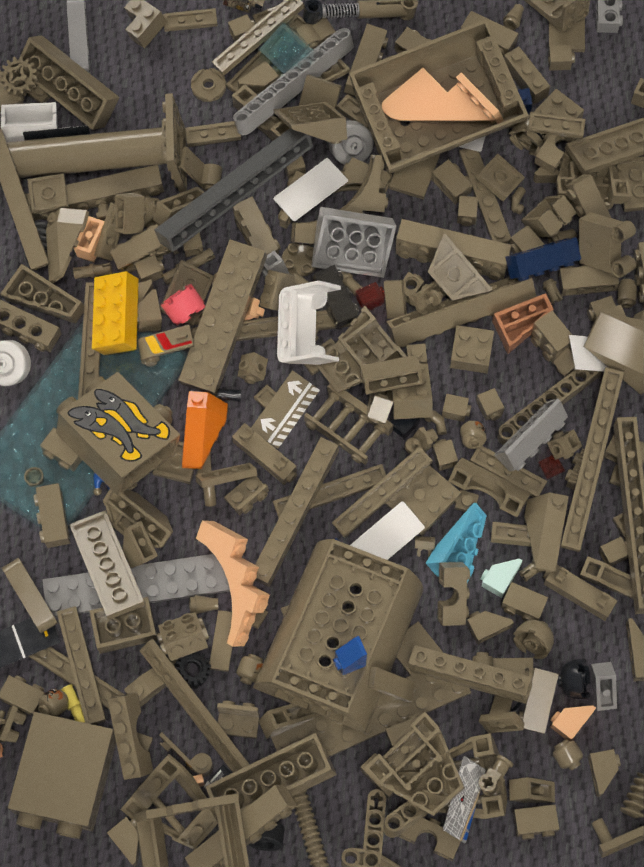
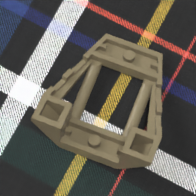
M491 733L470 737L464 743L449 750L453 759L473 749L475 758H470V760L480 765L486 772L489 767L492 768L497 761V755H500ZM462 760L454 761L455 765L461 767ZM505 781L501 785L498 795L491 797L480 795L478 797L477 804H482L483 809H475L473 818L490 819L506 815L507 792ZM450 802L439 812L447 814Z
M168 754L120 810L135 820V814L148 810L152 803L156 808L166 807L158 796L174 779L193 801L206 799L207 797L188 770ZM214 808L201 810L185 829L174 816L165 817L173 828L162 823L164 834L173 837L172 840L195 850L218 824Z

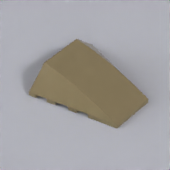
M364 306L360 315L353 319L350 327L338 337L339 340L326 352V355L339 357V361L316 366L336 392L340 393L362 383L360 365L407 356L399 346L395 345L378 324L376 318Z
M599 312L583 347L609 368L624 371L623 381L642 395L644 393V320Z

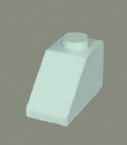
M515 559L492 565L490 570L486 569L481 576L483 581L481 587L502 598L523 560Z

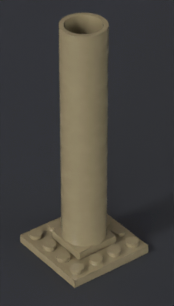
M173 93L165 94V101L162 102L163 112L166 113V118H163L162 127L7 142L19 178L167 164L168 171L171 172V179L174 180L175 188H178L180 193L187 191V173L180 167V158H182L183 148L186 147L185 125Z

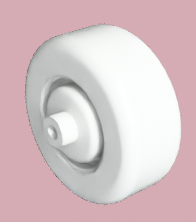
M13 340L0 341V385L11 386L18 384L27 377L30 371L31 360L29 353L19 342Z

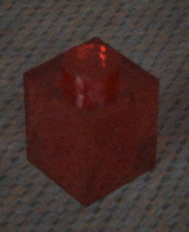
M376 282L356 291V299L362 309L366 306L370 311L384 304L385 291Z

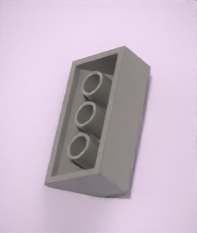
M557 398L546 402L494 454L509 472L519 471L526 464L524 461L528 457L532 458L539 451L538 447L542 443L546 444L552 438L551 434L555 430H560L566 424L564 421L568 416L561 401Z

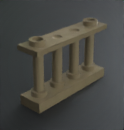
M329 384L327 386L328 399L313 417L308 413L304 415L305 425L313 431L316 429L347 451L355 462L359 464L362 462L366 465L368 456L365 453L380 434L390 435L393 431V424L386 420V423L380 422V424L370 421L366 413L367 405L345 390L337 393L333 386ZM340 401L344 404V408L327 428L319 421L334 402ZM354 411L359 415V420L347 435L341 438L334 432L348 414ZM369 422L375 426V430L358 450L350 442L364 424Z

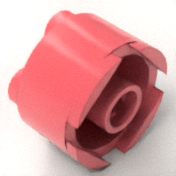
M192 284L185 286L186 289L183 291H177L160 305L173 324H183L191 318L190 314L198 313L205 308L203 299Z

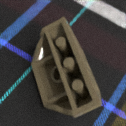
M109 489L103 499L112 527L122 535H124L125 528L142 521L154 548H162L173 533L167 516L136 492L127 489L117 496Z

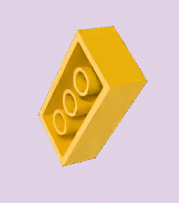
M127 271L94 277L92 349L103 355L136 350L139 279Z

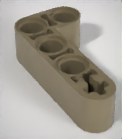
M17 558L3 566V572L39 632L43 633L58 624L21 560Z
M375 789L369 793L366 804L363 849L348 848L344 850L341 857L342 867H380L386 795L383 791ZM374 798H378L377 809H374ZM371 818H377L379 819L380 823L378 825H373L370 823L369 820ZM369 838H376L378 844L370 845L367 840ZM347 856H353L356 859V862L353 864H349L346 862L345 858ZM373 858L377 864L370 866L366 863V860Z

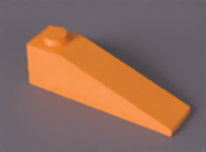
M189 391L182 468L202 469L215 440L219 437L220 430L226 423L228 404L209 392Z

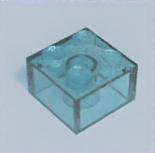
M283 22L259 50L284 74L314 49L288 24Z

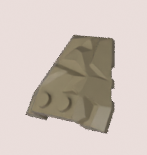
M565 149L556 180L558 196L564 195L574 208L573 201L567 196L565 185L583 174ZM616 164L587 174L592 176L608 210L613 207V204H622L632 197L629 181L627 178H623L621 175L622 169L620 165L616 166Z
M424 712L410 725L412 730L384 756L378 754L364 768L378 784L435 816L465 787L440 727Z

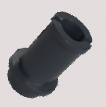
M219 388L218 398L222 401L240 402L241 390Z

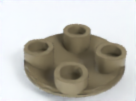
M296 243L288 245V248L282 254V259L290 274L298 273L303 277L315 271L316 267H312L313 247Z

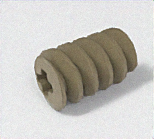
M637 772L639 778H634L633 780L635 785L630 786V790L633 793H627L626 797L629 800L623 801V805L626 808H620L621 812L635 819L639 817L644 818V814L641 812L644 810V774Z

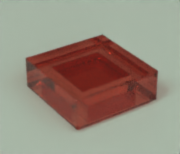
M553 455L538 462L547 480L565 471L559 459L555 460Z

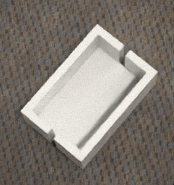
M56 102L1 105V129L7 142L24 141L23 132L58 128Z

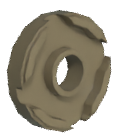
M214 68L199 70L191 79L193 95L204 102L218 100L226 91L224 75ZM206 82H212L213 86L210 88L204 87V84Z

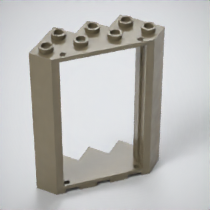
M238 794L200 799L193 802L145 810L135 814L142 867H169L161 818L210 808H216L225 867H249Z

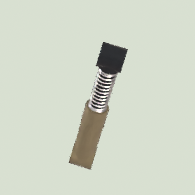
M307 0L304 5L303 20L308 24H316L320 19L326 18V16L328 18L333 16L335 18L337 16L338 18L339 16L345 17V15L346 17L348 15L349 17L351 15L354 17L355 15L358 19L400 17L403 20H411L415 16L418 1L362 0L357 1L356 4L341 3L340 5L338 3V5H324L319 0Z

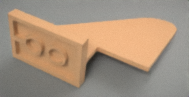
M422 68L382 102L383 112L390 118L399 121H490L491 123L495 121L497 124L503 121L499 110L462 72L456 77L458 83L447 92Z

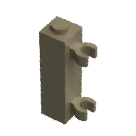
M244 423L232 436L235 445L283 485L287 482L291 483L296 478L297 466L247 424Z
M559 565L556 566L555 573L545 572L543 576L546 579L544 582L545 586L604 621L607 620L617 603V600L609 594L602 592Z

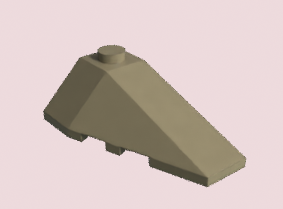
M549 492L527 500L524 519L527 524L528 538H530L532 547L531 552L535 570L550 573L556 572L569 496Z

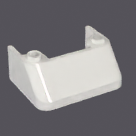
M314 281L285 287L281 290L279 294L277 357L280 362L320 365L339 361V357L326 355L324 347L315 345L316 309H321L325 306L327 292L341 290V286L323 281Z

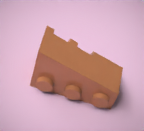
M546 293L494 313L492 322L507 354L532 334L534 322L554 310Z

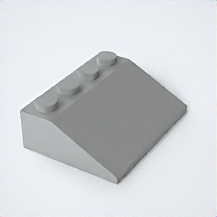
M320 207L316 225L312 267L384 278L396 230L393 218Z

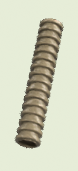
M307 790L292 796L297 804L294 808L296 809L295 815H298L297 821L300 822L298 826L302 829L300 831L301 834L304 835L302 839L305 840L304 846H307L306 853H309L308 859H311L310 865L313 867H329V863L326 862L328 859L324 856L326 852L322 849L324 848V845L321 844L322 839L319 838L320 832H317L318 826H315L316 819H313L315 815L311 812L313 810L312 807L309 806L311 804L308 801L309 795H306Z

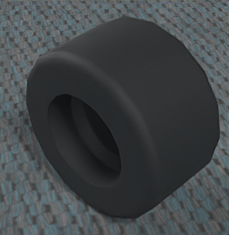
M276 822L277 826L274 829L265 831L261 834L262 838L253 844L250 843L249 846L262 851H277L281 849L285 833L284 826Z

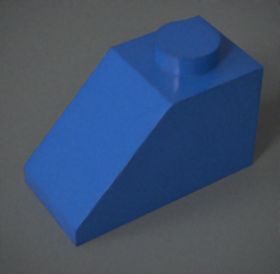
M360 637L353 638L335 651L333 662L337 671L341 670L342 675L366 666L367 653Z

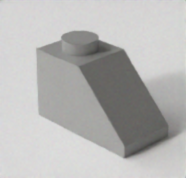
M612 663L591 664L592 685L597 711L617 709L616 674Z

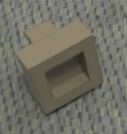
M415 536V548H417L418 557H420L423 549L428 551V557L431 555L432 549H435V537Z

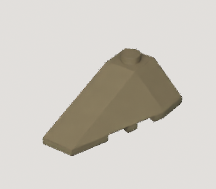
M60 208L49 214L46 227L47 256L50 263L48 265L49 282L54 283L64 276L72 258L69 254L79 243L76 239L79 232H83L86 227L89 211Z

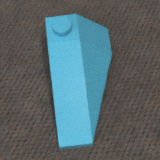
M473 503L429 556L426 564L436 576L439 577V563L463 562L469 568L471 577L474 570L472 565L473 558L478 554L479 550L476 548L477 540L482 537L487 516L477 503Z

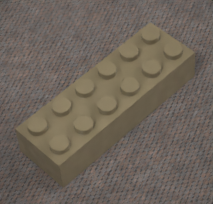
M42 35L29 37L21 56L25 60L28 58L31 63L36 65L35 69L39 71V74L35 75L39 78V81L34 83L92 130L104 128L120 97Z
M405 219L401 220L396 238V254L401 258L408 259L410 257L417 259L421 263H432L441 239L446 234L480 275L489 276L493 280L504 279L507 269L505 257L510 255V244Z
M314 733L205 787L210 798L238 794L240 812H242L274 785H285L290 795L294 796L337 774L322 739L317 733Z

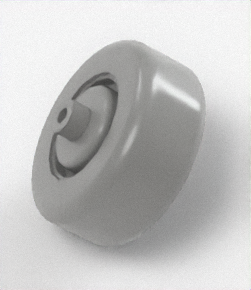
M348 120L346 121L347 140H342L338 144L328 142L331 154L343 165L346 162L349 163L352 157L364 162L370 156L374 145L371 132L362 123Z

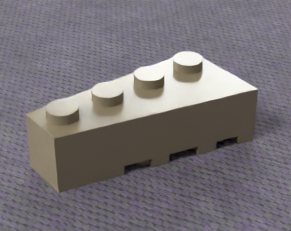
M23 264L20 265L0 293L6 301L75 324L84 313V305L81 301Z

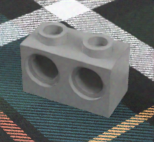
M596 0V32L618 33L619 26L623 24V15H620L622 0Z

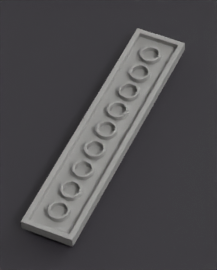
M214 554L142 564L130 568L142 597H148L150 603L230 591L225 572ZM89 573L43 579L45 602L55 618L58 617L57 611L74 606L77 607L78 614L90 613L89 610L102 608Z

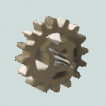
M20 56L19 60H17L16 57H13V62L7 60L8 65H2L4 72H0V75L3 77L0 79V82L9 94L14 92V95L17 97L19 93L25 96V91L31 93V87H37L34 82L39 81V78L35 76L39 74V71L35 69L36 65L31 63L28 58L25 60Z

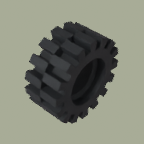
M200 651L178 658L174 663V667L191 689L192 687L196 689L202 686L211 673L209 671L211 664L208 665L209 659H205V654L203 653L199 655ZM188 663L196 664L199 668V674L197 676H189L185 672V665Z

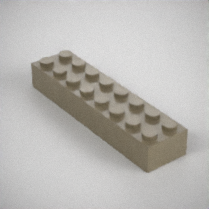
M229 240L193 339L194 347H191L178 380L182 385L217 396L267 258L264 250Z

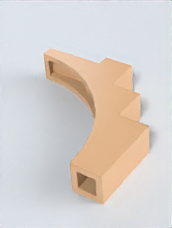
M202 520L196 539L206 545L216 556L229 583L232 598V620L227 644L232 647L245 646L252 624L255 622L256 613H264L270 595L253 586L259 567L242 558L248 539L215 521Z

